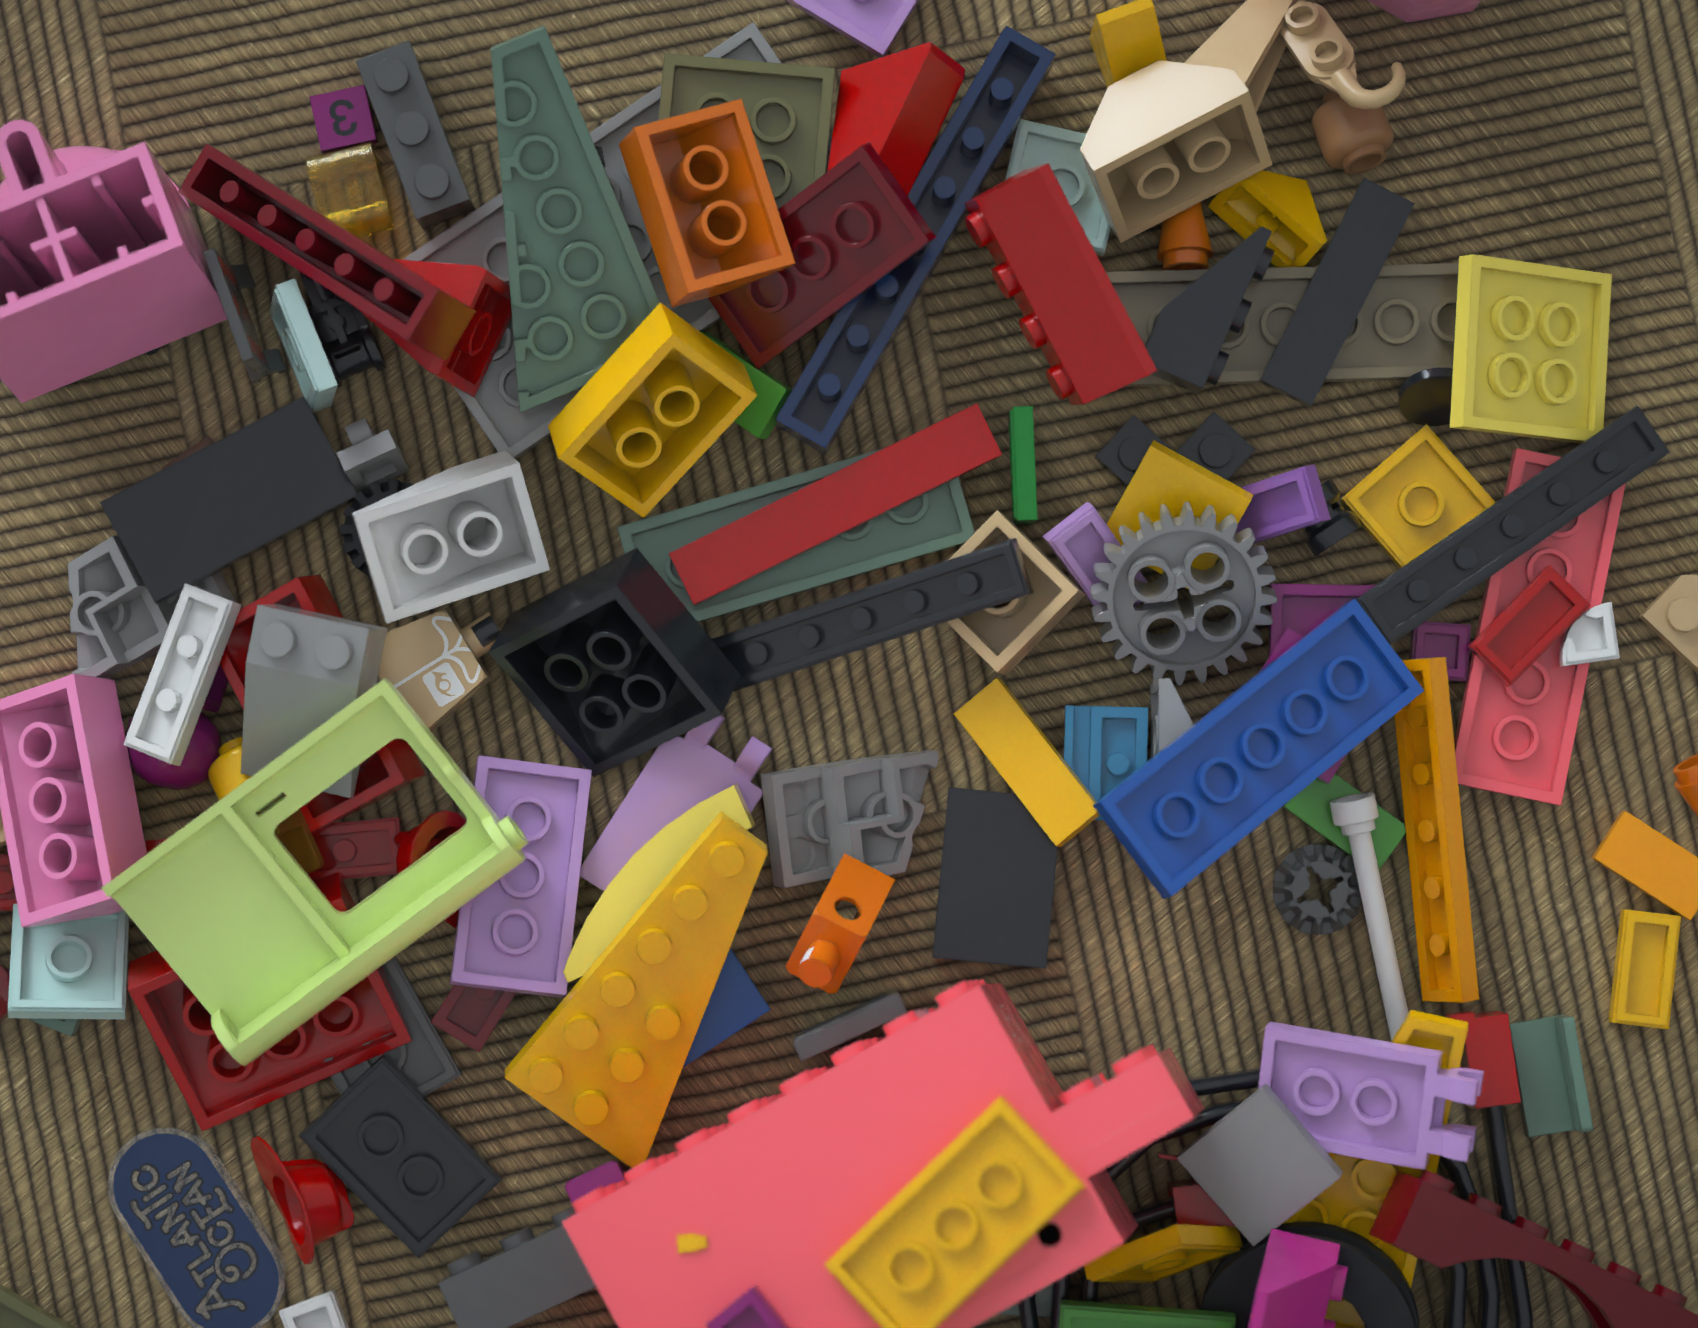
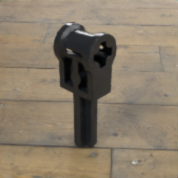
M298 270L312 304V307L307 310L337 381V388L342 386L343 379L373 367L378 371L387 368L367 317L355 306Z

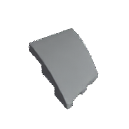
M118 536L108 538L68 563L69 591L73 598V607L70 611L71 633L76 634L78 669L73 671L72 674L107 678L159 652L181 592L156 605ZM221 571L193 585L236 602Z
M924 750L871 756L760 774L773 886L788 888L831 879L844 853L886 875L906 872L913 848L912 835L915 828L920 824L925 805L920 803L929 770L937 766L939 760L938 751Z

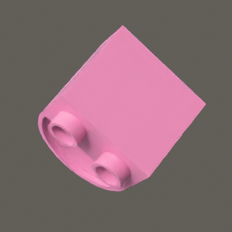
M11 121L0 129V164L5 175V179L0 184V380L21 403L227 320L203 252L208 251L193 210L185 197L179 194V188L167 176L145 142L123 151L94 146H71L53 150L36 126L28 121Z

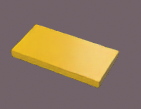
M1000 1096L824 1265L882 1328H937L1076 1196L1086 1184L1003 1096Z

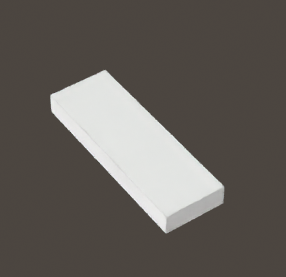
M184 584L123 745L177 766L181 765L242 606L241 604L195 586Z

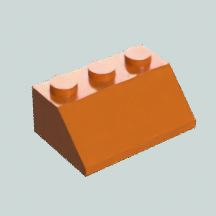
M742 98L636 126L619 143L672 308L726 293L795 264Z

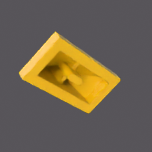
M1261 170L1219 192L1208 205L1214 213L1245 240L1261 226L1271 230L1272 232L1266 246L1275 250L1271 263L1276 268L1305 267L1327 242L1308 183L1303 179Z

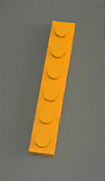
M1446 657L1403 659V663L1424 689L1420 695L1394 715L1422 1001L1465 1003L1479 1000Z

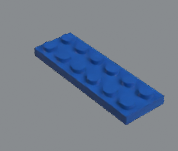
M1353 599L1345 603L1097 801L1093 807L1163 899L1172 897L1420 695L1424 689L1357 600Z

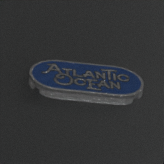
M157 1127L140 1133L129 1140L117 1153L110 1167L108 1176L110 1204L118 1220L180 1315L193 1328H261L276 1314L282 1302V1297L285 1293L286 1264L278 1246L216 1151L201 1136L180 1128Z

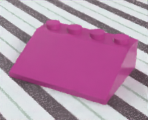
M1271 1228L1249 1328H1335L1336 1321L1325 1319L1329 1299L1341 1302L1348 1267L1337 1265L1340 1244Z

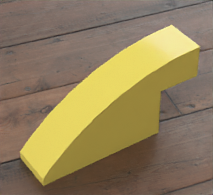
M738 783L701 801L670 822L631 857L608 884L588 915L563 971L567 982L580 978L586 973L720 811L746 830L755 826Z

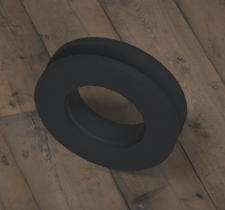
M1298 1221L1284 1223L1276 1228V1230L1340 1244L1337 1265L1348 1267L1342 1297L1354 1306L1364 1322L1365 1328H1419L1417 1305L1407 1280L1392 1259L1371 1241L1345 1228L1320 1222ZM1270 1234L1254 1246L1245 1238L1242 1240L1243 1247L1240 1248V1251L1223 1257L1208 1281L1200 1310L1234 1312L1236 1317L1235 1328H1249L1248 1323L1253 1310Z

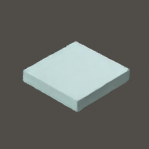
M1021 119L1017 127L1005 180L1023 170L1049 163L1096 255L1104 256L1111 227L1106 220L1080 151L1086 134Z
M294 278L277 284L273 292L270 315L301 392L313 413L331 407L338 384L297 282Z
M13 904L8 1018L126 1020L130 922L128 914L123 910L106 916L35 927H21L18 905Z

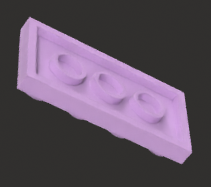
M478 755L473 786L500 820L508 815L515 821L527 838L528 844L522 848L526 857L525 861L459 908L450 976L451 985L558 998L566 996L568 982L563 971L572 949L592 770Z

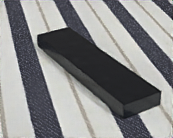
M1363 178L1259 380L1260 383L1307 407L1313 404L1415 203Z

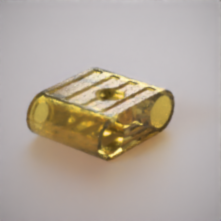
M371 142L305 159L318 212L359 238L394 229L379 165Z

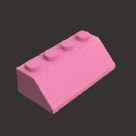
M71 674L0 699V810L21 927H35L106 916L123 911V908L112 897H108L101 888L147 854L127 746L123 745L125 733L115 680Z

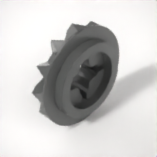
M1326 844L1302 846L1287 855L1276 870L1272 887L1273 899L1282 918L1293 928L1307 934L1324 935L1341 930L1358 915L1362 900L1354 862L1343 850ZM1307 867H1310L1312 873H1316L1321 880L1340 878L1341 881L1335 883L1334 888L1327 892L1331 911L1328 912L1326 906L1322 905L1318 899H1311L1309 901L1304 899L1298 903L1297 898L1303 896L1304 891L1311 887Z

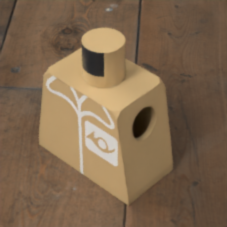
M440 610L386 633L378 676L381 680L386 678L396 687L432 733L491 680L479 657L490 651L501 629L489 612L465 627L460 628L448 610Z

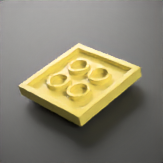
M1475 254L1459 256L1450 428L1580 444L1604 428L1612 274Z

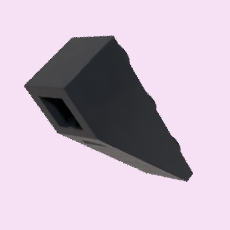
M1261 226L1162 308L1145 345L1157 368V371L1152 373V375L1197 395L1201 392L1206 382L1216 386L1230 355L1220 350L1228 330L1239 334L1252 305L1251 301L1243 298L1251 278L1262 281L1275 250L1266 246L1272 232L1271 230Z

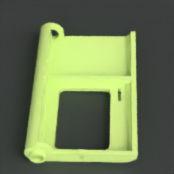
M384 678L101 889L123 908L211 1015L212 1028L222 1045L238 1063L246 1066L525 861L526 857L522 848L528 844V840L510 816L507 815L502 820L499 819L401 693L389 680ZM403 739L412 747L462 810L467 820L459 830L352 909L343 912L333 907L277 838L275 828L279 823L390 741Z

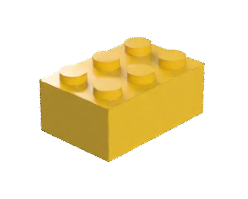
M660 302L550 422L548 429L558 459L644 518L757 397V393L746 367L741 361Z

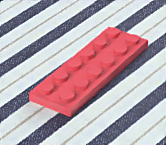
M1520 448L1514 449L1504 497L1561 457ZM1626 483L1487 578L1475 638L1548 565H1551L1591 604L1586 610L1602 604ZM1566 631L1509 687L1472 652L1454 739L1458 785L1556 806L1562 804L1590 664L1560 667L1559 652Z

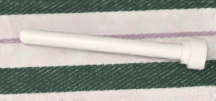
M1359 793L1334 799L1329 804L1334 825L1340 826L1342 835L1349 838L1392 1041L1409 1012L1371 831L1376 829L1374 819L1379 817L1375 793Z

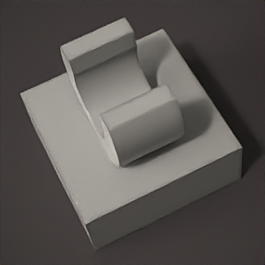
M366 418L345 427L353 446L338 452L337 456L344 472L357 492L360 490L362 492L370 488L369 484L377 481L385 483L388 479H393L410 471L404 454L389 429L375 434L371 430Z

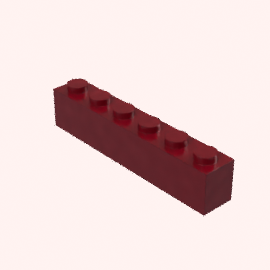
M209 144L205 145L178 190L179 194L406 340L444 361L448 359L476 312L471 307L255 171Z

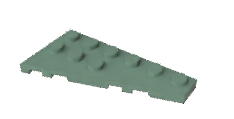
M545 25L491 47L520 413L582 388L660 303Z

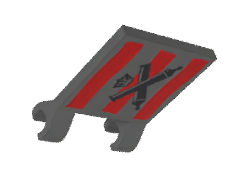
M214 248L203 252L251 382L257 383L261 381V378L270 374L286 372L287 370L279 349H262L241 289L248 288L250 290L256 287L249 266L247 264L231 265Z

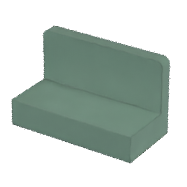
M1559 1014L1509 1023L1525 1136L1535 1137L1571 1130L1581 1133L1593 1131L1574 1017Z

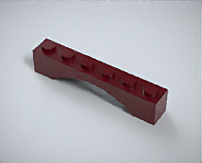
M1422 1170L1419 1179L1397 1171L1369 1232V1235L1439 1268L1470 1260L1491 1258L1531 1262L1553 1275L1577 1299L1594 1328H1698V1315L1684 1309L1687 1297L1657 1283L1652 1292L1641 1288L1638 1284L1642 1275L1612 1261L1609 1262L1605 1270L1592 1263L1595 1252L1565 1238L1560 1247L1545 1240L1549 1233L1547 1228L1517 1215L1514 1223L1511 1224L1498 1217L1503 1208L1502 1206L1470 1192L1467 1200L1464 1201L1451 1194L1455 1183L1428 1170Z

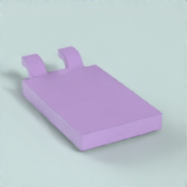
M721 715L688 731L684 738L677 736L659 745L581 865L580 876L602 891H605L608 884L631 857L662 828L701 801L738 783L749 811L752 813L763 796V792L760 787L751 781L773 748L752 736L737 761L734 762L708 745L725 719Z
M1270 1021L1265 1027L1258 1089L1266 1083L1326 1152L1425 1170L1429 1163L1430 1154L1458 1161H1468L1469 1153L1474 1150L1477 1127L1462 1124L1442 1125L1445 1100L1449 1099L1454 1102L1475 1105L1477 1096L1481 1095L1484 1071L1469 1068L1443 1069L1441 1068L1443 1051Z

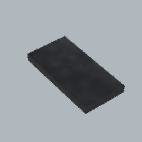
M303 396L105 499L100 504L154 603L157 605L180 593L185 583L193 586L355 500L354 496L357 492L344 472L340 461Z

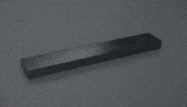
M1636 406L1366 591L1356 600L1391 645L1665 457L1670 451L1641 409Z
M1014 538L712 638V640L741 675L733 690L735 692L1033 594L1034 592L1017 539Z

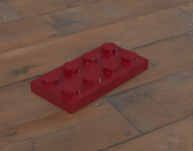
M869 142L860 146L778 209L794 257L795 264L793 266L726 293L708 297V299L757 369H759L937 237Z

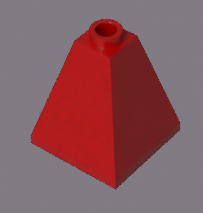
M394 259L476 311L446 361L406 340L360 309L358 310L428 372L461 392L475 398L512 318L509 285L488 270L477 265Z

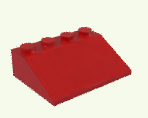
M340 872L314 882L337 910L342 912L348 911L356 906ZM157 950L129 962L128 991L202 1132L412 1041L410 1031L384 969L381 966L251 1063L243 1066L228 1053L216 1036L211 1025L210 1013ZM372 1041L371 1043L362 1046L364 1043ZM333 1057V1059L328 1062L324 1061V1059Z

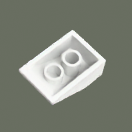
M505 450L451 467L352 513L386 624L550 570L520 463Z

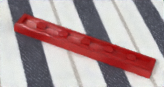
M976 403L668 554L695 606L1001 457L1002 453Z

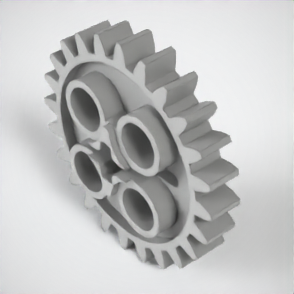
M1184 502L1180 517H1172L1166 504H1161L1159 521L1152 522L1146 514L1140 512L1138 513L1140 530L1135 533L1130 528L1121 525L1119 532L1124 544L1118 546L1105 542L1103 545L1105 555L1111 563L1101 562L1094 564L1095 576L1104 582L1090 586L1091 598L1101 602L1091 608L1095 622H1106L1099 629L1101 640L1103 642L1116 640L1112 647L1116 660L1132 653L1130 665L1133 673L1137 674L1147 664H1150L1153 681L1162 678L1166 670H1173L1177 685H1182L1186 671L1194 670L1198 680L1204 683L1207 677L1206 667L1214 665L1221 674L1226 675L1228 674V668L1225 658L1232 655L1237 660L1246 662L1248 659L1242 644L1245 641L1256 645L1263 643L1261 634L1255 627V624L1272 625L1273 623L1270 611L1263 606L1277 603L1275 590L1265 586L1275 581L1276 578L1272 566H1261L1268 559L1264 545L1251 548L1255 541L1253 530L1249 527L1235 534L1238 525L1235 515L1230 513L1218 524L1216 523V513L1212 505H1208L1201 517L1198 518L1194 517L1190 502ZM1211 552L1219 556L1218 562L1207 570H1199L1191 566L1193 560L1202 553ZM1155 565L1164 570L1162 575L1153 582L1144 583L1135 578L1137 572L1146 566ZM1226 580L1233 581L1230 587L1221 586ZM1188 587L1189 598L1178 600L1177 589ZM1138 600L1145 602L1140 608L1133 606ZM1216 605H1223L1231 609L1229 615L1218 622H1211L1203 618L1205 612ZM1159 618H1168L1175 622L1174 627L1164 634L1156 635L1147 630L1148 626Z

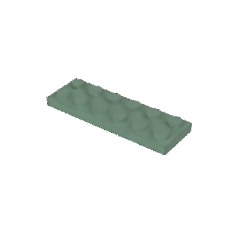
M882 449L617 527L624 553L638 548L698 623L963 545L975 531L959 478H956L704 602L693 605L668 553Z

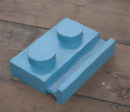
M1065 705L1063 759L1095 800L1099 801L1147 762L1148 707ZM1101 816L1095 819V821H1104Z

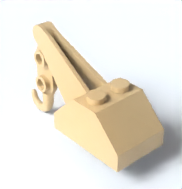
M1246 0L1184 63L1158 60L1108 86L1080 147L1082 157L1108 224L1119 242L1122 243L1273 165L1256 113L1286 46L1311 81L1338 93L1341 99L1350 106L1364 110L1385 106L1400 95L1406 81V72L1400 62L1392 64L1393 77L1386 86L1376 90L1362 88L1357 81L1356 57L1353 47L1323 6L1306 2V0Z

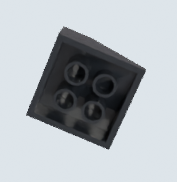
M638 548L511 613L488 652L586 769L592 770L591 775L593 777L722 715L741 676Z

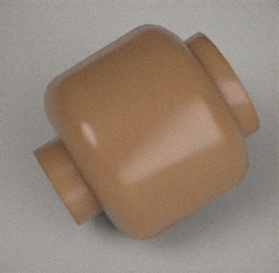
M1333 90L1328 92L1322 99L1323 104L1315 111L1311 120L1312 129L1326 163L1333 168L1344 169L1345 173L1350 175L1374 169L1386 159V151L1394 140V134L1383 107L1367 110L1355 108L1343 101L1338 93Z

